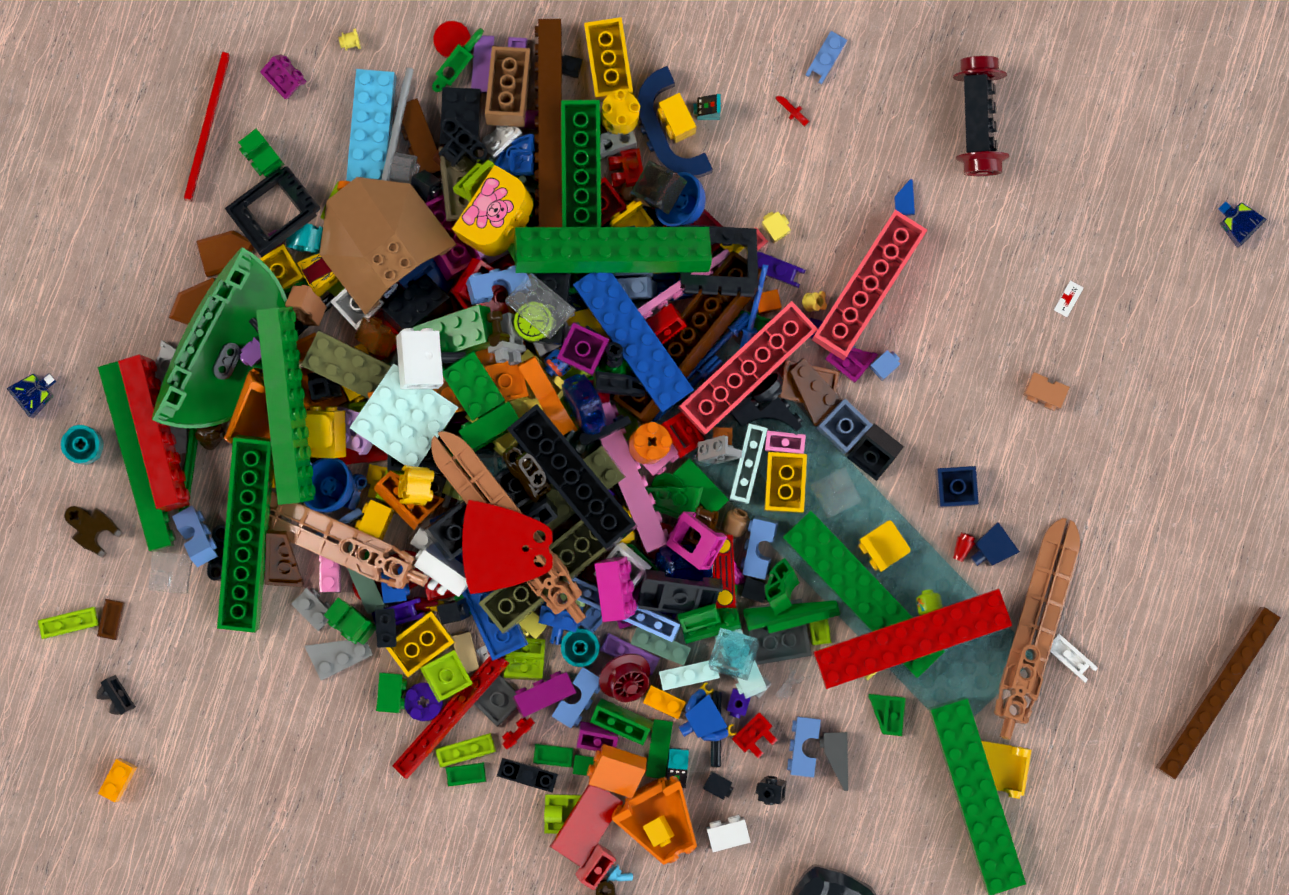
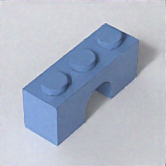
M515 265L502 271L494 269L487 274L474 273L470 275L466 282L472 305L490 302L493 297L492 286L494 285L504 286L508 291L509 298L528 294L531 289L527 273H515Z
M192 505L172 516L178 531L185 540L194 536L190 541L184 543V546L196 567L217 557L215 551L217 545L213 538L209 537L211 531L203 523L205 518L200 510L196 511Z
M760 516L750 520L748 531L751 534L750 539H746L744 550H747L746 558L743 557L741 562L742 575L764 580L768 577L772 558L763 556L758 546L761 541L773 542L776 539L778 520Z
M582 667L573 681V684L581 690L582 696L580 701L570 704L562 699L552 714V717L569 728H572L573 725L578 726L583 718L580 716L583 709L588 710L593 702L590 699L593 693L598 694L601 689L599 677Z
M797 716L796 720H793L792 732H795L794 740L790 739L789 751L793 752L792 759L788 758L787 770H790V775L814 778L816 758L806 756L802 751V745L809 738L819 739L821 719Z

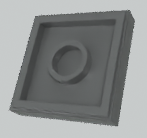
M499 675L474 704L498 727L517 708L512 698L516 696V690Z

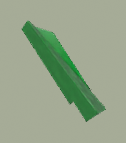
M832 600L792 604L791 607L778 615L774 614L771 606L747 608L743 610L748 631L767 626L769 634L839 616L840 611L837 601Z

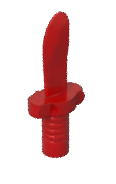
M776 96L775 99L791 113L788 117L790 120L796 118L804 127L810 122L800 113L803 109L801 106L795 108L786 98Z

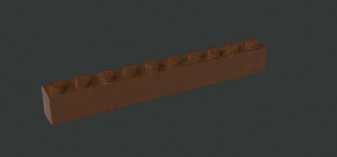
M1266 607L1258 609L1155 767L1171 779L1176 780L1281 617Z

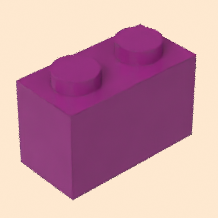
M580 722L576 748L600 751L603 744L616 748L618 734L593 723Z

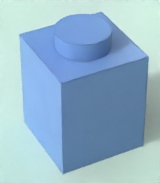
M887 350L869 368L883 381L900 365L898 362L900 358L893 351L890 353Z

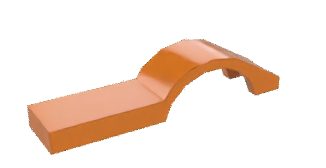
M533 356L520 363L518 367L538 399L543 411L564 436L572 430L577 431L578 428L561 403L537 358Z

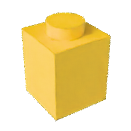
M664 815L643 826L653 847L660 845L662 848L671 843L670 838L675 836Z

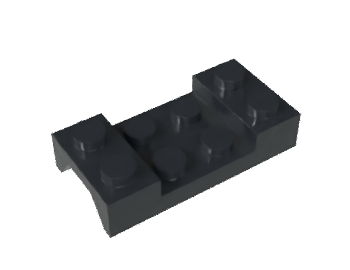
M646 569L638 596V609L681 614L708 605H716L719 592L723 591L722 579L703 577L702 581L665 577L664 571Z

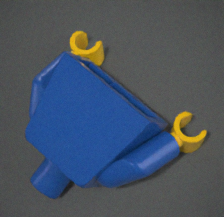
M708 682L704 683L690 697L685 707L686 713L684 715L688 722L679 726L681 733L685 737L695 732L698 738L701 737L704 741H719L736 735V732H730V727L734 725H726L709 695L713 688L710 691L706 690L705 685Z

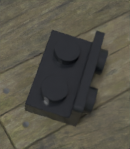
M377 605L375 608L377 648L396 647L395 609L385 608L384 605Z

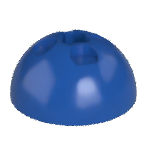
M679 172L670 176L660 187L655 200V212L659 221L669 227H680V225H691L698 220L706 204V194L701 182L687 172Z
M321 458L311 465L313 467L312 484L315 486L314 500L305 501L304 503L314 511L328 513L342 508L349 501L354 489V479L351 470L342 460L338 458Z

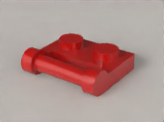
M682 412L661 424L668 431L672 444L678 451L677 455L679 458L698 448V442L705 441L695 425ZM670 426H672L673 429L676 431V433L678 434V436L680 437V439L682 440V442L684 443V445L686 446V448H684V446L682 445V443L680 442V440L678 439V437L675 435V433L673 432V430L671 429Z

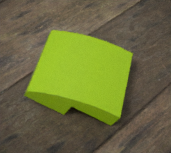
M526 638L528 645L506 654L505 660L510 664L504 669V678L537 681L543 679L546 640Z

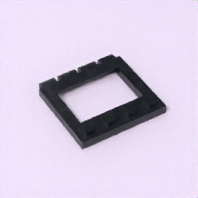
M285 166L282 169H276L224 209L259 255L263 257L317 216L316 213L320 210V206L290 168ZM278 184L300 214L269 236L248 209V206Z
M680 225V227H709L711 245L714 243H720L723 246L739 244L742 247H746L747 277L691 275V272H680V288H684L685 294H698L699 289H702V294L718 295V290H721V295L737 296V291H740V296L754 297L755 292L758 291L757 229Z

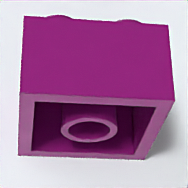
M573 323L557 356V360L593 376L609 339Z

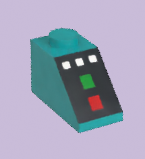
M721 94L697 98V103H693V115H697V120H720Z
M670 748L667 780H670L671 776H675L681 782L682 788H686L689 749Z

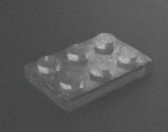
M532 273L505 300V303L549 339L554 336L576 310Z

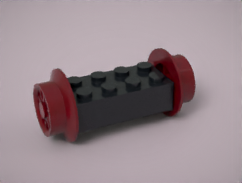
M966 57L960 60L961 71L953 75L954 80L964 82L967 152L956 156V160L964 163V175L966 176L999 175L1002 173V161L1008 159L1010 155L1004 152H995L998 151V143L994 138V132H997V122L994 121L993 114L997 112L996 102L993 101V95H996V85L993 81L1005 78L1007 73L999 69V58Z

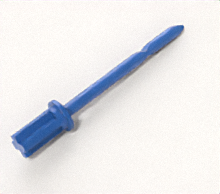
M768 265L762 266L758 291L755 294L748 326L742 328L743 335L740 348L757 333V329L753 326Z
M744 312L731 326H728L730 331L703 357L686 378L687 381L733 335L739 336L738 334L742 328L749 323L750 315L747 312Z
M716 355L700 370L697 369L699 374L690 382L692 388L703 377L707 380L723 363ZM675 404L664 412L659 411L651 422H657Z

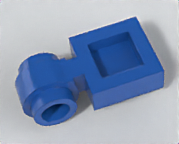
M359 473L353 475V493L349 501L343 506L351 510H355L360 502L361 492L358 491L364 489L367 485V478Z

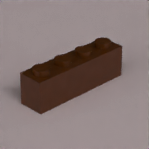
M417 98L406 102L402 120L404 129L401 131L405 141L409 140L411 147L408 150L411 158H416L418 164L415 165L416 171L419 173L422 170H426L434 176L441 174V167L433 160L437 148Z

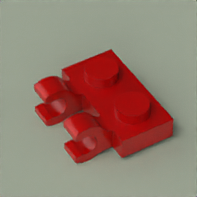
M639 148L620 151L621 156L608 158L610 171L617 170L622 166L624 171L611 174L613 187L620 186L625 182L626 187L645 184Z
M760 712L732 738L744 753L750 749L758 759L764 753L755 743L762 736L771 745L778 741L769 731L773 726Z
M525 717L521 718L516 722L519 728L514 733L507 731L502 736L504 740L502 745L506 749L513 747L517 740L524 733L526 734L531 730V727L536 722L531 717L528 720Z

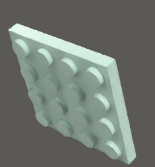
M393 363L350 426V429L403 465L418 467L431 448L432 438L434 436L439 437L438 433L443 431L458 409V406L433 389H400L399 366Z

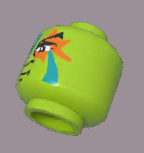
M932 589L922 591V594L916 598L919 615L942 608L940 594L934 593Z

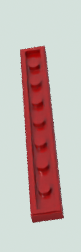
M222 52L184 194V201L191 202L193 200L230 59L229 53Z
M489 656L470 677L473 684L454 695L392 766L405 779H408L510 663L503 657L492 661L491 656Z

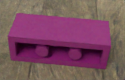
M561 671L551 674V679L544 682L541 679L532 683L534 687L527 690L524 687L515 691L516 696L512 698L521 717L524 718L575 694L576 691L567 672L562 674Z

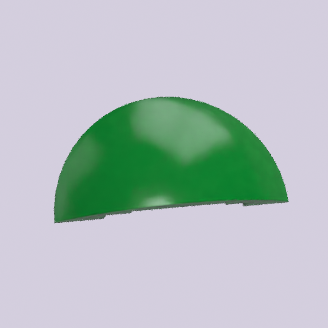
M241 247L227 263L207 291L190 320L164 377L153 411V421L178 428H204L230 421L249 371H252L253 368L263 369L262 360L257 365L251 367L250 365H245L239 358L232 375L228 379L216 378L212 372L213 364L225 343H235L242 350L250 341H253L254 337L259 336L254 327L249 323L253 317L257 319L256 310L286 307L287 298L274 273L262 260L245 248ZM231 348L227 350L228 355L233 353ZM224 366L219 367L220 373L224 372Z

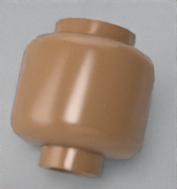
M739 508L728 511L722 523L723 530L729 535H733V538L743 536L750 523L747 512Z

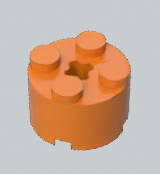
M656 422L645 423L635 430L629 438L630 455L638 463L655 464L668 454L672 439L662 425Z

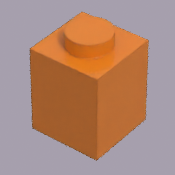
M778 289L762 292L758 306L759 315L781 310L782 306Z

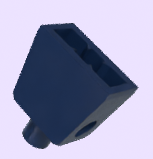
M997 522L975 543L978 552L970 558L976 566L985 560L989 566H993L1020 551L999 522Z

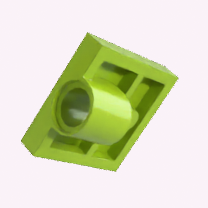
M545 794L544 834H558L581 795Z

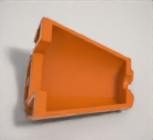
M253 368L246 377L229 427L224 436V439L233 444V437L236 435L270 438L263 369ZM304 398L303 404L305 409L307 410L310 407V404Z
M671 776L670 780H667L666 777L659 778L637 789L633 798H625V804L623 806L618 805L612 814V820L663 865L675 862L679 858V854L683 852L690 854L697 847L681 782L675 776ZM664 815L675 836L670 838L671 843L661 848L660 845L653 847L643 826Z

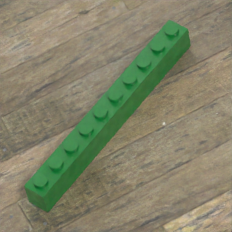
M116 361L99 366L100 378L148 550L154 552L174 546L173 541L176 540L173 529L170 530L168 523L171 522L168 511L156 509L119 363Z

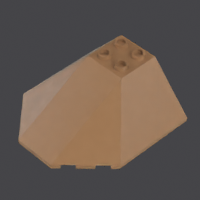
M356 177L326 202L320 256L365 315L381 304L379 300L387 290L413 269L437 255L443 256L457 245L409 183Z

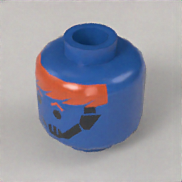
M559 349L553 350L544 359V364L546 365L544 370L551 377L553 375L562 377L572 368V366L557 360L560 352Z

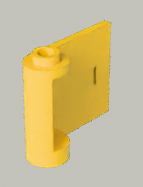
M981 741L997 791L1009 793L1008 797L1020 799V796L1025 794L1032 749Z

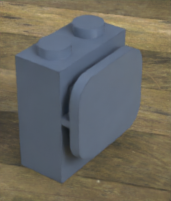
M613 273L633 303L649 302L658 296L657 282L651 279L653 273Z

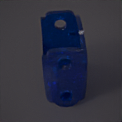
M576 374L566 379L564 384H562V391L571 419L586 434L601 432L607 422L601 399L585 374Z
M694 544L681 545L691 553L696 548ZM668 546L661 547L655 555L656 567L659 571L665 572V577L702 581L703 577L712 578L713 564L710 570H699Z

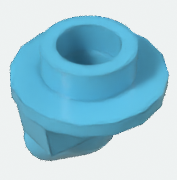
M618 864L615 867L612 865V868H609V871L605 874L608 876L606 878L607 881L633 880L632 873L621 874L622 871L619 869Z

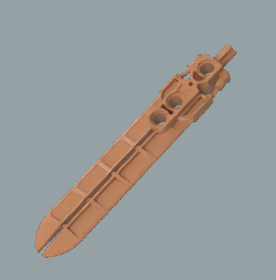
M441 431L438 433L454 456L449 453L436 436L432 438L431 449L436 465L466 504L468 500H474L507 508L522 514L472 448L462 438L450 432ZM461 466L465 469V471L469 474V476H470L472 479H470V478L468 477V475L464 472V470L461 468ZM479 489H480V490L483 492V494L487 497V499L490 501V503H489V502L486 500V498L482 495V493L479 491ZM536 531L533 535L534 540L538 543L544 542ZM549 548V552L553 556L551 570L526 583L537 596H540L546 602V605L554 614H559L566 609L578 624L586 618L585 614L575 603L582 595V591L576 582L572 581L569 571L562 561ZM542 555L535 556L534 564L536 565V562H540L544 566L546 564L545 557ZM559 576H566L569 583L560 581ZM544 588L549 589L548 598L543 594ZM560 593H564L568 600L563 601L560 598Z
M271 491L270 510L274 511L275 514H269L268 530L287 531L291 543L370 579L387 583L390 587L403 589L409 581L424 587L425 583L427 584L428 576L414 570L416 559L404 550L400 551L392 544L299 503L278 505L277 493ZM283 515L300 524L299 526H297L295 524H292L286 520L279 518V516ZM305 525L320 533H323L324 536L321 537L315 533L303 529V527ZM328 537L340 541L339 544L328 540ZM352 543L353 549L349 552L348 546ZM369 551L370 555L369 558L366 560L365 553ZM395 551L399 554L400 558L390 557L391 554L389 553ZM402 565L403 571L399 575L398 568ZM381 572H384V575H387L391 578L389 580L383 579L381 577Z
M1065 518L1052 524L1043 537L1006 667L999 684V698L996 699L994 714L1004 719L999 736L1003 739L1011 740L1015 723L1026 724L1029 722L1032 714L1031 709L1040 692L1044 671L1078 557L1080 536L1073 521L1070 520L1063 544H1060L1067 520ZM1059 548H1060L1061 550H1060V554H1059V557H1058V561H1057V564H1056L1055 571H1052V570H1053V567H1054V563H1055L1056 557H1057L1058 550H1059ZM1051 575H1052L1053 578H1052L1051 585H1050L1049 592H1048L1047 599H1046V598H1045V594H1046V591H1047V588H1048V584H1049V581H1050V577H1051ZM1045 603L1039 626H1037L1042 605ZM1035 630H1037L1033 645H1031ZM1027 650L1032 653V660L1027 659L1025 655ZM1021 669L1026 670V672H1027V677H1026V678H1023V677L1020 675V670H1021ZM1003 690H1009L1011 696L1002 700ZM1024 696H1028L1031 700L1028 708H1026L1027 702ZM1011 705L1016 708V715L1010 713L1009 708Z

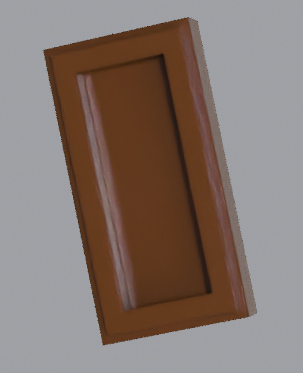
M105 599L97 637L117 640L125 602Z

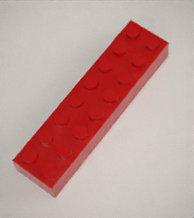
M140 354L119 360L118 363L156 509L172 511L190 505L189 500L191 497L189 490L185 488L184 481H186V477L179 465L181 458L175 449V436L173 433L171 434L170 426L152 420L155 404L161 389V382L155 377V372L157 371L156 363L151 358Z

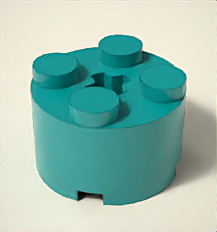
M307 223L286 239V247L296 251L319 254L323 227L319 226L317 228V226Z
M85 425L72 426L61 439L62 453L67 459L77 464H91L98 460L103 452L104 443L101 435L95 429ZM82 441L86 443V445L83 446V449L79 447V444H82Z
M578 628L576 632L569 631L562 639V656L572 666H588L599 655V641L595 634L587 629ZM577 643H584L585 651L576 652L577 646L575 645Z

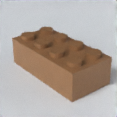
M492 46L485 108L486 125L525 127L531 67L530 48Z

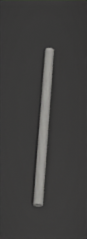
M406 68L381 180L389 181L414 71L412 68Z

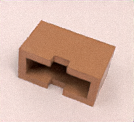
M307 285L293 286L285 304L286 307H293V311L295 314L297 313L296 318L303 325L310 326L320 325L327 307L321 301V298L312 291V288Z
M1035 372L1032 373L1023 394L1027 397L1026 400L1035 404L1041 402L1045 404V408L1052 411L1061 409L1070 387L1057 381L1053 384L1047 382V377Z

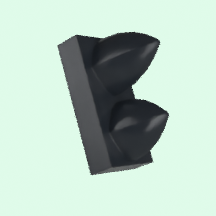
M116 675L101 682L96 699H111L112 703L109 713L123 715L136 707Z

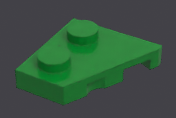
M868 694L882 734L902 736L906 698Z

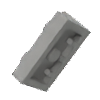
M723 435L698 442V461L716 465L742 458V450L728 445V436Z
M306 587L304 592L291 604L317 631H320L327 624L328 619L324 614L331 605L327 601L323 603L319 599L321 595L314 588L310 590Z

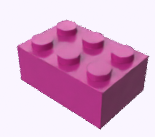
M627 556L603 559L595 563L602 621L626 620L634 615L637 605L632 596L634 584L630 580L631 563L627 560Z

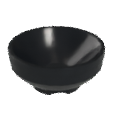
M778 372L770 374L752 391L751 395L757 401L771 402L782 393L783 378Z

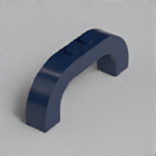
M665 66L652 73L640 88L638 102L640 104L639 119L641 124H639L642 135H647L649 141L646 144L650 153L654 151L658 162L665 170L673 175L679 172H687L696 178L704 177L713 172L706 153L693 158H682L674 154L669 147L654 112L653 104L657 96L675 87L668 66Z

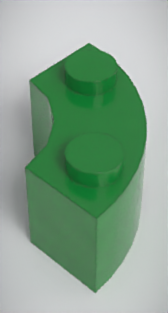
M786 558L773 567L769 573V580L765 584L766 598L775 615L792 606L790 601L791 593L800 584Z

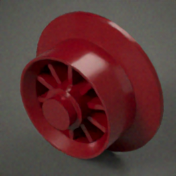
M623 654L612 659L605 665L599 676V686L602 692L624 703L639 699L649 687V663L638 654Z

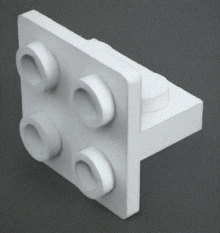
M497 125L496 129L491 134L486 135L481 143L487 148V153L490 157L497 159L503 150L506 152L509 147L513 146L511 144L512 141L523 135L522 131L515 126Z

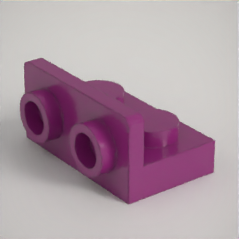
M282 54L273 56L260 71L284 99H289L300 85H304L307 82L302 72L295 69L289 58Z

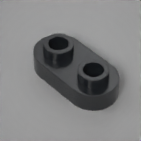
M228 342L222 346L212 367V372L216 378L224 380L232 375L241 354V349L237 344ZM231 348L233 353L228 355L227 350ZM220 366H224V372L222 373L219 372Z

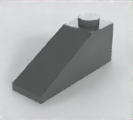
M823 732V736L819 738L820 748H823V752L842 789L848 791L847 732Z

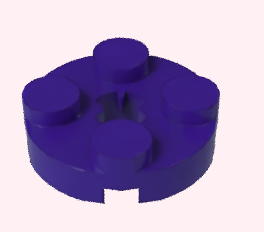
M428 683L415 684L406 692L405 709L413 719L429 721L434 719L441 711L443 700L441 702L437 701ZM422 696L429 700V704H426L427 707L425 708L418 704V700H421L420 697Z

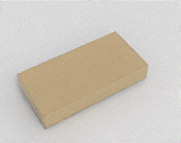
M471 632L452 636L455 641V652L466 672L477 670L479 664Z

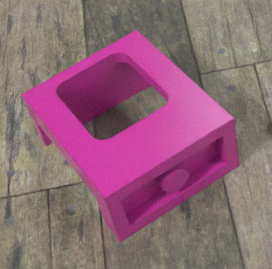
M683 512L677 520L676 527L669 534V540L666 545L699 570H710L727 536L723 533H716L695 518V512ZM690 526L701 534V538L693 553L680 545Z

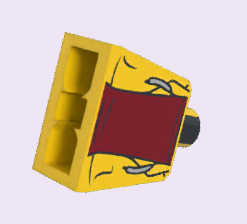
M320 253L297 262L307 283L318 297L339 281L320 256Z

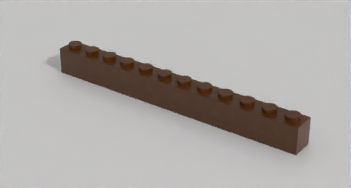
M538 19V26H535V37H538V44H535V55H538V61H535V73H538V79H535V91H538L539 98H535V109H539V116H535V127H539V134H535V145H539V152H535V164H539V170H535V182H539V189H535V200H539V207H535V219H539V225H535V227H562L561 19Z

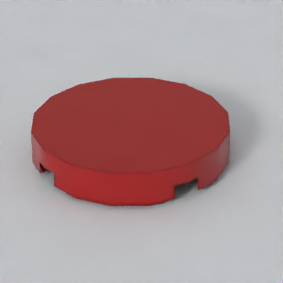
M446 21L435 30L433 42L437 52L442 57L448 58L458 44L464 47L471 38L467 27L462 23Z

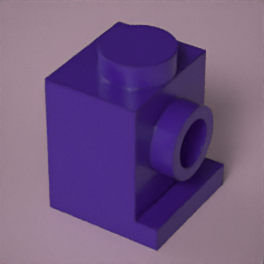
M733 688L726 711L730 712L729 716L739 719L741 715L745 716L751 697L746 699L744 694L740 695L738 690ZM738 700L742 702L740 708L735 706V702Z

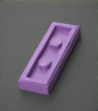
M482 35L474 45L471 88L481 89L482 93H487L494 36Z
M610 633L607 634L600 651L615 658L623 654L641 655L649 663L651 676L660 660L659 657Z

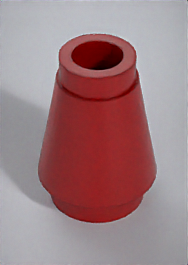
M961 532L960 536H957L953 558L964 562V559L975 545V537Z

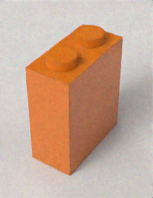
M603 744L600 751L597 750L594 755V764H590L588 768L589 785L633 798L646 771L647 758Z

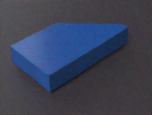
M910 179L894 197L895 210L905 216L915 215L913 179Z

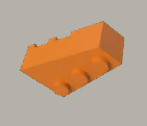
M389 471L375 485L374 490L415 530L445 499L433 495L432 501H427L425 506L401 504L399 501L402 498L398 497L400 475Z

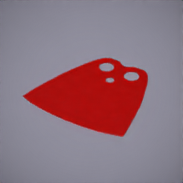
M468 500L463 523L462 550L465 578L470 594L515 586L549 572L553 566V556L549 552V546L552 544L551 529L544 523L519 512L479 501ZM540 530L545 533L546 538L544 542L538 543L534 540L533 535L536 531ZM524 545H527L529 547V550L527 552H524L522 550V547ZM535 556H544L546 564L543 567H537L534 564Z

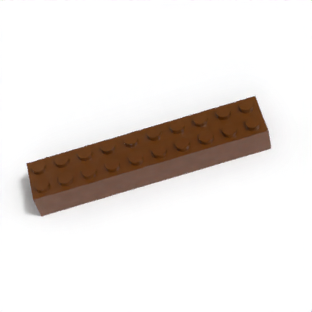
M732 251L713 276L747 277V259ZM758 268V282L761 274L760 268ZM702 289L681 314L687 326L662 344L685 378L690 375L752 297L740 296V291H737V296L721 295V290H718V295L702 294ZM643 385L632 386V388L645 390L644 397L615 395L613 397L619 407L643 424L650 423L660 411Z

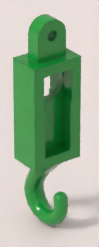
M479 28L464 47L458 44L436 72L438 77L432 85L435 92H441L442 87H445L447 84L451 86L474 55L470 51L483 35L484 30L482 28ZM446 67H452L454 69V76L446 77L443 70Z

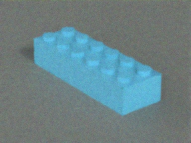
M356 69L346 181H352L356 177L377 180L382 178L392 131L396 75L394 72Z

